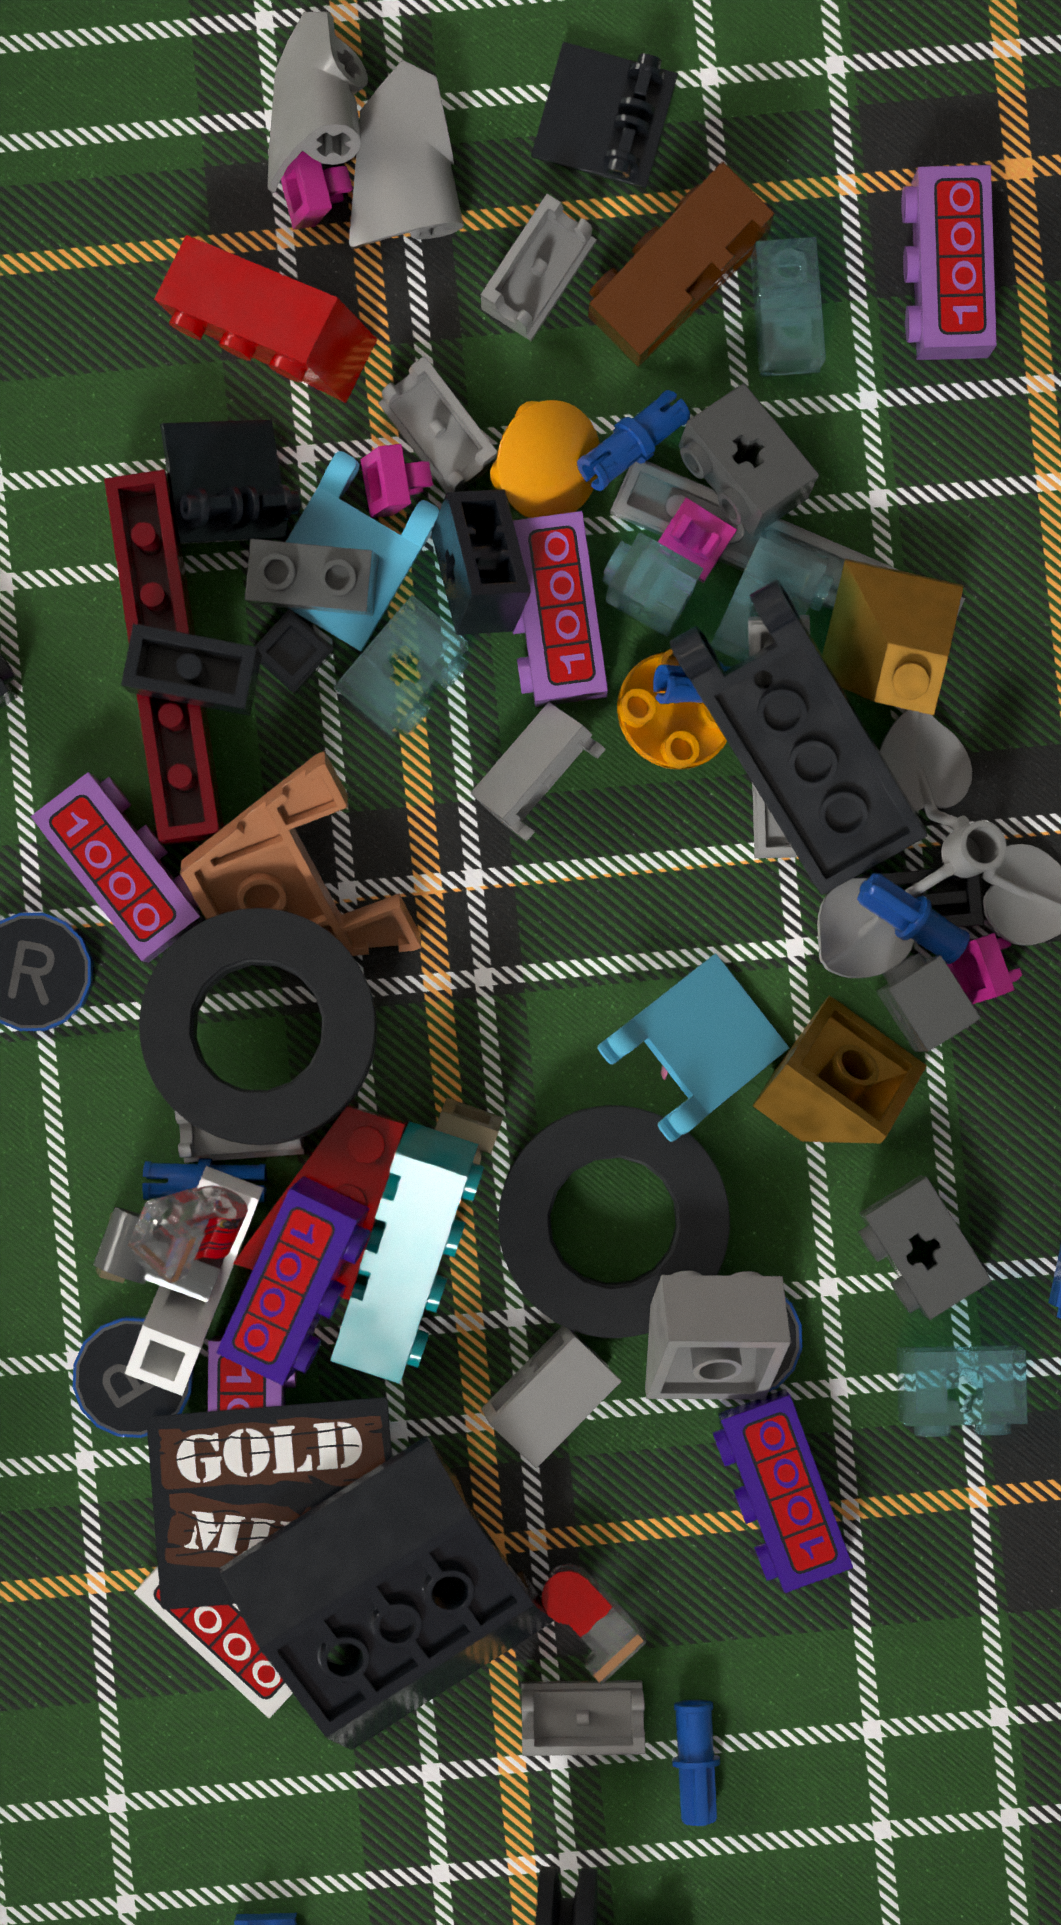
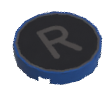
M18 913L1 920L0 1023L18 1031H48L67 1022L85 1005L93 986V958L84 939L68 922L46 913Z
M125 1316L103 1324L83 1342L73 1364L72 1387L81 1411L96 1427L117 1437L142 1438L148 1436L146 1423L148 1417L181 1414L192 1393L194 1368L182 1396L125 1374L146 1318Z

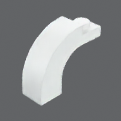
M206 1166L183 1227L194 1224L207 1225L208 1220L214 1217L228 1219L246 1217L230 1254L225 1256L208 1303L164 1286H159L126 1368V1375L181 1396L183 1395L234 1266L233 1262L237 1258L263 1191L262 1187Z

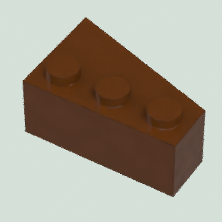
M722 161L701 184L696 185L683 197L676 206L675 212L660 228L658 226L653 227L639 240L632 250L634 256L619 272L612 268L596 282L589 292L594 299L589 303L588 317L639 367L766 243L775 213Z

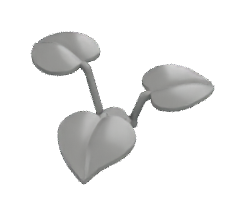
M907 709L888 729L879 747V751L914 810L917 812L924 808L930 820L953 828L954 832L950 833L942 844L941 855L944 865L905 891L916 897L953 874L962 878H970L983 873V879L992 884L983 899L984 913L989 924L1000 937L1013 944L1030 946L1043 943L1060 935L1061 866L1049 854L1032 845L1015 844L1006 847V840L1002 831L991 822L976 821L969 824V819L964 815L955 817L938 810V808L952 807L965 797L972 783L971 761L958 738L932 715ZM852 878L829 891L821 903L818 914L819 960L826 970L847 978H868L887 972L907 957L914 943L912 939L901 940L898 938L893 926L860 905L857 900L860 892L859 887L867 878Z

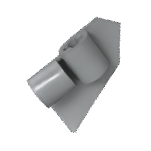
M303 12L288 39L275 70L267 186L268 190L272 193L276 192L277 186L287 167L302 151L321 163L334 165L353 159L361 146L358 109L354 95L367 85L368 77L366 69L357 54L346 43L335 36L334 19L328 12Z
M401 60L360 110L361 146L356 154L349 246L352 249L406 233H410L413 239L438 238L457 232L464 226L451 167L454 164L437 77Z

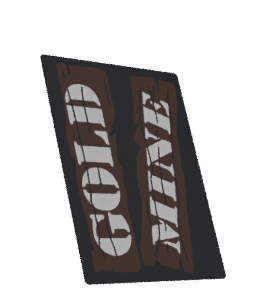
M382 1397L148 1417L146 1423L161 1608L168 1610L236 1604L220 1575L219 1568L392 1458L388 1400Z

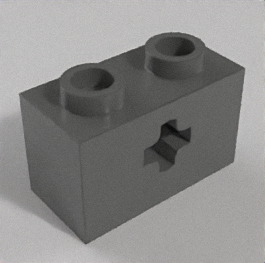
M744 383L688 420L679 443L681 457L688 470L699 479L704 477L717 493L719 505L726 517L736 525L742 524L751 537H754L806 501L819 476Z
M250 539L245 600L255 605L373 616L379 555L372 550Z
M918 953L915 956L911 955L905 958L901 963L883 973L888 983L876 990V993L914 1052H929L981 1019L941 956L924 959L921 953Z
M917 1176L859 1213L867 1226L859 1230L858 1233L874 1259L879 1262L887 1257L899 1276L890 1284L909 1314L919 1308L922 1315L931 1320L992 1281L927 1177ZM915 1235L924 1241L932 1239L933 1245L927 1249V1255L931 1261L926 1264H922L916 1259L907 1261L906 1255L913 1250L912 1244L908 1239Z

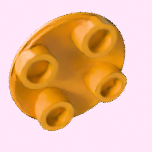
M563 401L525 402L516 411L515 417L507 426L500 441L497 459L492 464L490 470L493 486L497 490L505 489L510 505L527 518L576 512L591 495L594 489L591 487V483L598 478L595 475L586 482L577 467L578 459L588 454L600 444L593 424L580 409Z
M672 649L651 655L632 668L621 685L617 701V714L621 730L630 746L641 757L657 766L677 770L700 766L717 755L727 740L704 703L679 702L660 704L655 697L658 693H666V691L654 692L653 690L654 673L659 665L680 664Z

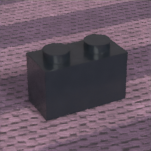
M133 624L121 686L133 694L251 716L262 655L258 648Z

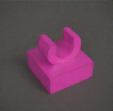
M304 151L291 162L281 178L293 230L315 227L331 210L332 204L344 200L342 193L353 190L347 166L323 170L321 162L313 159Z
M402 444L378 446L361 459L371 518L395 515L411 504L410 495L420 494L423 492L424 487L433 486L429 461L405 464Z
M685 498L653 548V551L704 583L737 529L690 499Z
M995 933L969 941L960 958L951 964H947L972 1004L1014 991L1012 982L1017 981L1022 976L1020 968L1008 971L1001 950L1011 946V943L1003 938L996 939Z

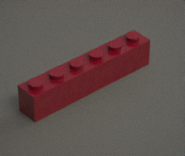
M165 469L104 478L128 642L130 641L133 624L195 635L182 544L177 543L168 475ZM136 694L158 841L167 846L209 839L224 827L206 707Z

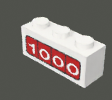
M158 1566L135 1591V1595L268 1718L292 1694L291 1690L259 1649L236 1604L164 1610L161 1608Z

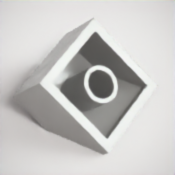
M680 1271L672 1275H661L650 1305L645 1383L646 1399L765 1400L791 1343L783 1277L762 1276L752 1271L739 1272L731 1276H702L695 1271Z

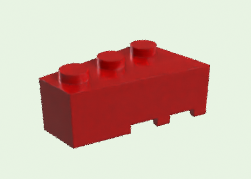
M188 235L185 236L154 298L172 316L169 325L181 333L197 340H201L203 335L206 334L218 340V345L227 352L246 361H251L253 357L267 364L278 374L295 382H304L344 403L347 402L378 340L338 297Z
M352 1105L347 1106L233 1264L251 1270L254 1269L290 1187L303 1176L370 1208L362 1227L372 1232L377 1221L375 1219L377 1210L391 1173L390 1169L394 1156L406 1130L407 1123ZM367 1243L355 1264L346 1261L337 1280L346 1285L342 1296L343 1299H350L354 1285L359 1277L358 1272Z

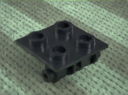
M563 42L531 158L646 189L678 73L661 69L662 60L650 54H639L637 62Z
M272 419L160 424L178 544L245 541L250 539H283L289 537L287 520L291 514L299 513L301 500L296 490H289L287 485L281 483Z

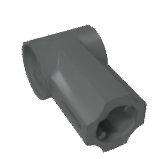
M114 1207L93 1265L108 1273L137 1283L145 1284L147 1280L208 1303L224 1258L212 1259L202 1257L194 1261L187 1258L178 1281L170 1283L130 1246L137 1243L174 1277L183 1254L162 1235L170 1232L166 1230L167 1226L141 1214L120 1207Z

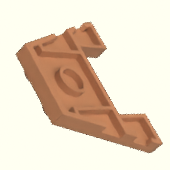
M325 751L313 756L181 860L180 874L206 920L240 909H276L302 916L318 924L337 938L352 956L369 955V948L398 945L399 952L414 951L421 948V934L400 894L341 914L295 830V827L348 808V794Z

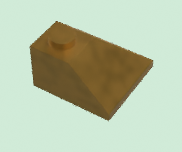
M845 558L823 651V657L840 686L873 702L934 715L950 652L963 585Z
M829 995L777 1066L753 1104V1107L802 1142L882 1143L927 1065Z

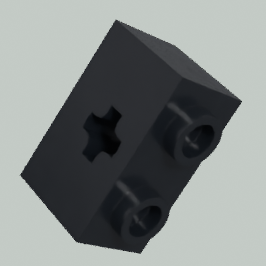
M505 489L447 492L431 535L456 635L514 632L530 596L531 589Z

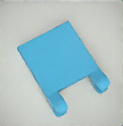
M338 451L330 461L319 486L286 542L372 550L379 555L373 616L296 608L288 609H291L362 652L413 563L430 538L440 510L428 501H420L412 512L402 534L396 533L341 500V497L357 475L360 464L349 454Z
M716 953L598 1045V1050L609 1064H614L644 1041L688 1097L685 1102L658 1122L660 1131L670 1142L675 1141L681 1135L693 1129L708 1114L789 1049L785 1041Z

